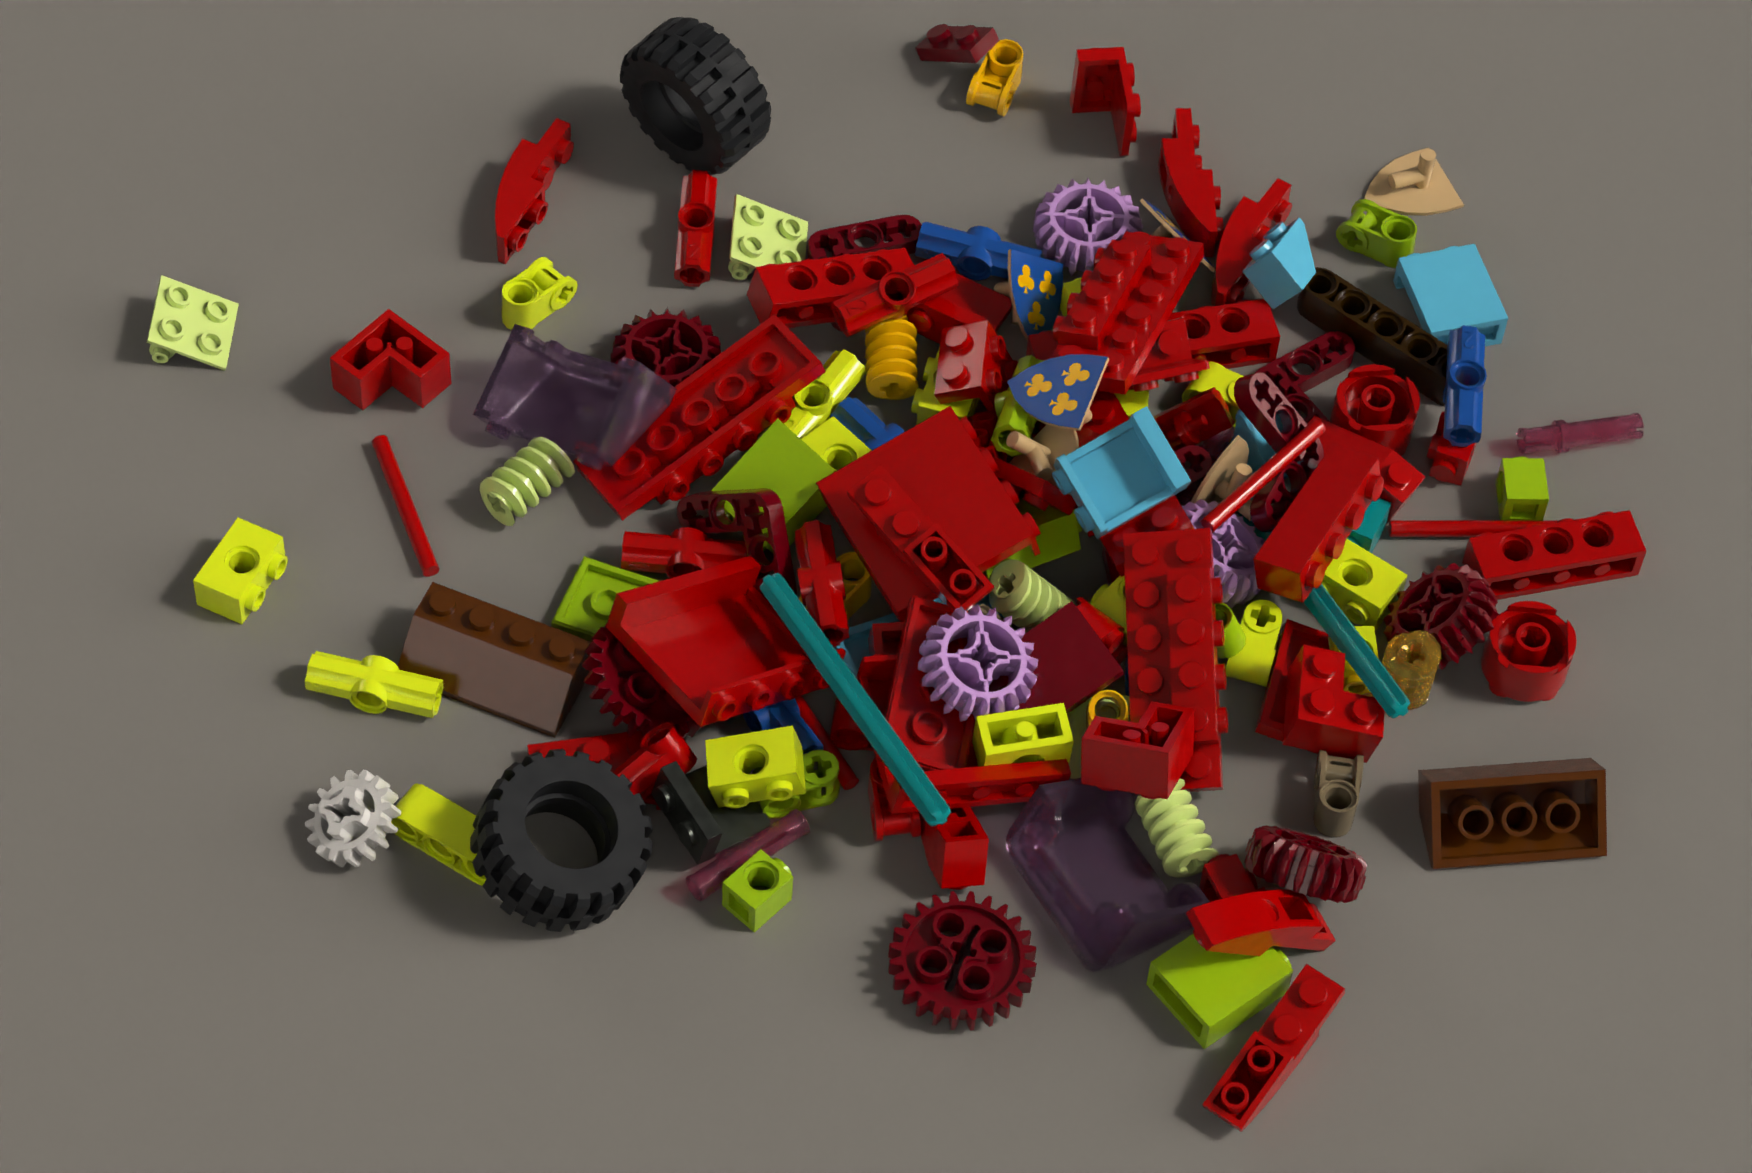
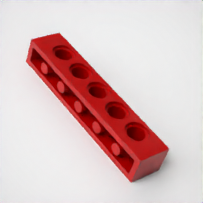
M1265 299L1241 300L1237 303L1212 307L1202 306L1193 310L1174 312L1168 319L1185 318L1192 359L1219 363L1226 369L1269 363L1276 360L1280 333L1271 308ZM1048 330L1028 335L1026 356L1033 355L1039 360L1050 359L1058 345V341L1053 339V331Z

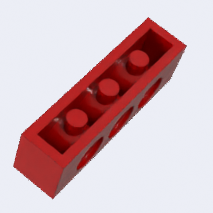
M906 248L881 249L868 253L843 254L837 257L814 260L805 259L783 264H767L755 268L747 296L760 324L774 314L788 328L835 322L831 309L832 302L880 281L883 275L889 271H903L914 266ZM890 289L885 291L886 295L892 300L900 301L904 299L903 294L898 290Z
M1630 510L1616 513L1607 511L1593 517L1575 520L1566 518L1552 524L1535 527L1526 525L1516 530L1500 533H1481L1469 538L1462 563L1463 565L1467 564L1471 569L1483 575L1495 593V598L1500 600L1636 576L1640 572L1646 548Z

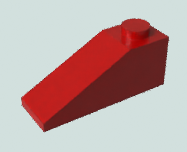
M1314 416L1307 424L1314 419H1318L1326 427V432L1319 437L1324 455L1331 445L1335 444L1379 458L1380 476L1384 479L1383 491L1379 498L1392 503L1387 525L1410 499L1426 476L1393 449Z
M952 808L950 815L947 817L948 821L943 825L938 824L936 826L928 825L920 814L921 839L928 866L940 888L962 890L968 886L984 885L989 838L972 808Z

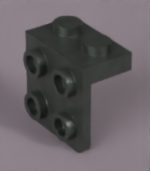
M676 761L660 769L651 795L697 865L759 837L768 831L770 820L766 813H763L758 801L748 803L741 808H718L708 788L707 765L688 774H684Z

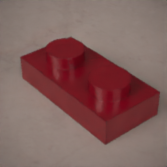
M940 24L931 28L926 34L927 37L915 49L921 61L977 63L999 42V38L993 27H975L974 25L948 26L947 24Z

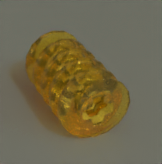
M1415 630L1394 636L1388 642L1382 660L1383 666L1410 700L1408 710L1417 709L1427 704L1442 656L1439 643L1427 631Z

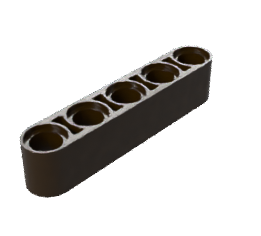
M1316 267L1315 275L1305 288L1299 292L1297 300L1299 314L1327 333L1339 331L1347 334L1352 338L1356 352L1377 365H1385L1395 369L1394 374L1406 380L1407 376L1415 384L1418 392L1437 404L1445 406L1442 395L1446 384L1448 345L1332 271Z

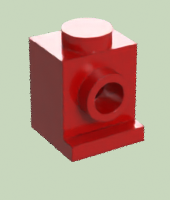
M1442 411L1436 433L1432 437L1426 456L1433 459L1429 476L1441 482H1449L1461 486L1477 443H1472L1467 447L1452 446L1449 440L1443 438L1444 412Z
M1237 853L1233 855H1218L1203 866L1199 889L1207 903L1230 896L1266 890L1264 887L1258 889L1254 874L1247 868H1244Z

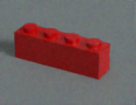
M1331 445L1253 558L1258 589L1304 603L1313 588L1317 589L1321 585L1325 570L1333 559L1340 557L1346 539L1352 530H1357L1360 527L1365 511L1372 501L1379 499L1383 491L1384 479L1380 476L1378 457L1339 445Z

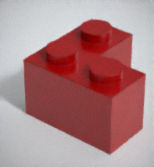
M387 309L330 357L333 389L362 411L392 386L423 409L452 384L450 353L390 309Z
M1303 644L1288 670L1282 745L1314 752L1324 750L1328 755L1354 759L1356 755L1364 756V762L1367 763L1383 738L1384 709L1375 697L1343 691L1346 653Z
M1151 701L1139 723L1095 716L1082 736L1081 784L1096 786L1104 791L1118 790L1140 794L1148 799H1168L1193 756L1195 709Z

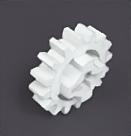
M364 769L359 776L352 770H347L344 781H340L335 776L330 778L332 788L328 792L321 788L318 789L317 793L322 798L319 804L314 803L308 806V809L315 813V817L305 822V827L313 832L307 840L317 848L315 852L328 862L332 861L342 868L347 862L354 867H359L362 856L367 857L371 861L375 860L376 853L374 849L377 846L385 849L390 846L385 836L387 833H397L398 828L391 821L393 818L401 815V810L393 805L399 797L389 789L390 784L378 775L374 776Z

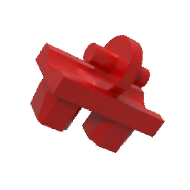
M1215 387L1153 416L1174 452L1188 445H1197L1233 427L1235 424L1228 410V405Z

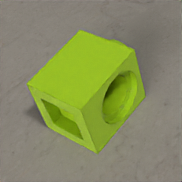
M1523 456L1502 458L1495 481L1499 519L1543 520L1549 502L1544 459Z
M760 849L723 881L722 906L755 933L792 900L793 876L790 869L782 860L778 858L772 859ZM762 885L769 889L761 891L752 887Z

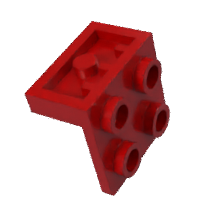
M1175 318L1166 322L1128 390L1134 389V392L1158 388L1159 379H1164V382L1174 381V383L1199 379L1198 371L1210 369L1208 360L1192 359L1185 318Z

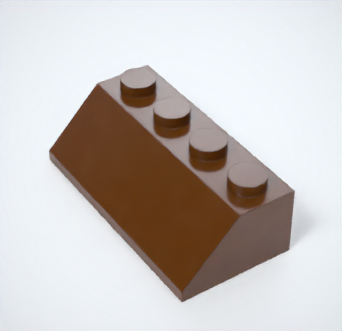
M432 582L413 614L398 668L399 670L442 679L444 685L442 695L555 738L585 685L584 678L590 672L582 667V663L588 657L585 649L591 641Z
M1592 758L1418 770L1419 815L1430 865L1433 869L1607 856L1606 769Z

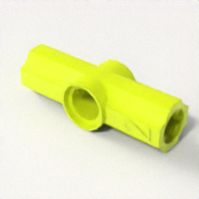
M845 349L842 351L835 350L823 365L825 373L794 395L796 407L791 410V416L784 424L800 439L830 419V415L835 411L838 404L849 395L866 374L865 366L849 351Z
M316 651L310 657L305 678V688L307 690L349 699L356 708L372 714L383 713L387 708L433 718L438 713L444 689L442 679L399 670L393 661L377 655H369L364 657L362 661Z

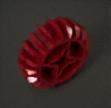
M668 307L661 315H656L650 309L646 319L635 315L632 325L623 324L620 335L615 336L610 362L611 366H613L615 383H620L623 395L631 394L634 404L645 400L646 405L649 406L721 353L719 337L713 336L714 332L711 325L702 326L699 315L687 319L684 309L678 315H672Z
M1452 563L1446 569L1438 565L1432 573L1428 574L1423 571L1420 579L1415 582L1409 581L1410 586L1405 591L1397 592L1398 600L1388 605L1390 614L1386 615L1383 619L1386 625L1383 632L1387 637V642L1391 645V650L1399 659H1402L1404 663L1410 665L1414 670L1422 667L1428 672L1435 666L1443 670L1448 662L1454 661L1458 664L1462 655L1465 653L1473 654L1472 648L1477 643L1485 642L1484 633L1494 629L1492 620L1499 615L1495 608L1498 601L1485 577L1471 569L1467 564L1459 567Z
M1267 825L1255 828L1245 850L1247 852L1244 861L1245 866L1256 877L1263 878L1266 882L1309 897L1320 898L1324 901L1331 900L1336 903H1348L1357 899L1359 891L1363 889L1367 864L1360 855H1357L1354 851L1347 850L1344 846L1334 844L1317 836L1305 834L1301 831L1298 832L1288 828L1284 829Z

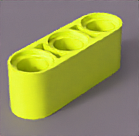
M418 783L413 784L395 805L401 810V815L393 818L391 821L398 828L397 833L394 834L474 883L483 886L486 877L485 875L480 877L476 875L472 862L477 854L470 850V837L475 830L473 823L476 815L427 786Z

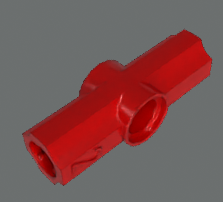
M693 170L689 175L682 178L674 278L681 281L684 286L699 287L702 283L710 281L718 181L717 178L712 177L707 171Z
M941 253L903 271H889L883 275L880 281L832 302L831 309L834 320L840 331L846 337H849L887 319H900L907 314L909 309L956 289L959 285L956 270L950 259ZM890 289L898 290L903 294L904 299L900 301L892 300L886 295L885 291Z
M819 520L805 522L800 529L794 531L797 557L800 563L797 573L802 603L807 607V611L833 647L840 646L844 639L849 638V626L843 602L846 599L841 564L840 561L836 560L831 525H825Z
M691 527L676 529L671 535L625 531L622 543L621 568L632 571L666 573L669 578L747 557L745 541L709 539L703 531Z

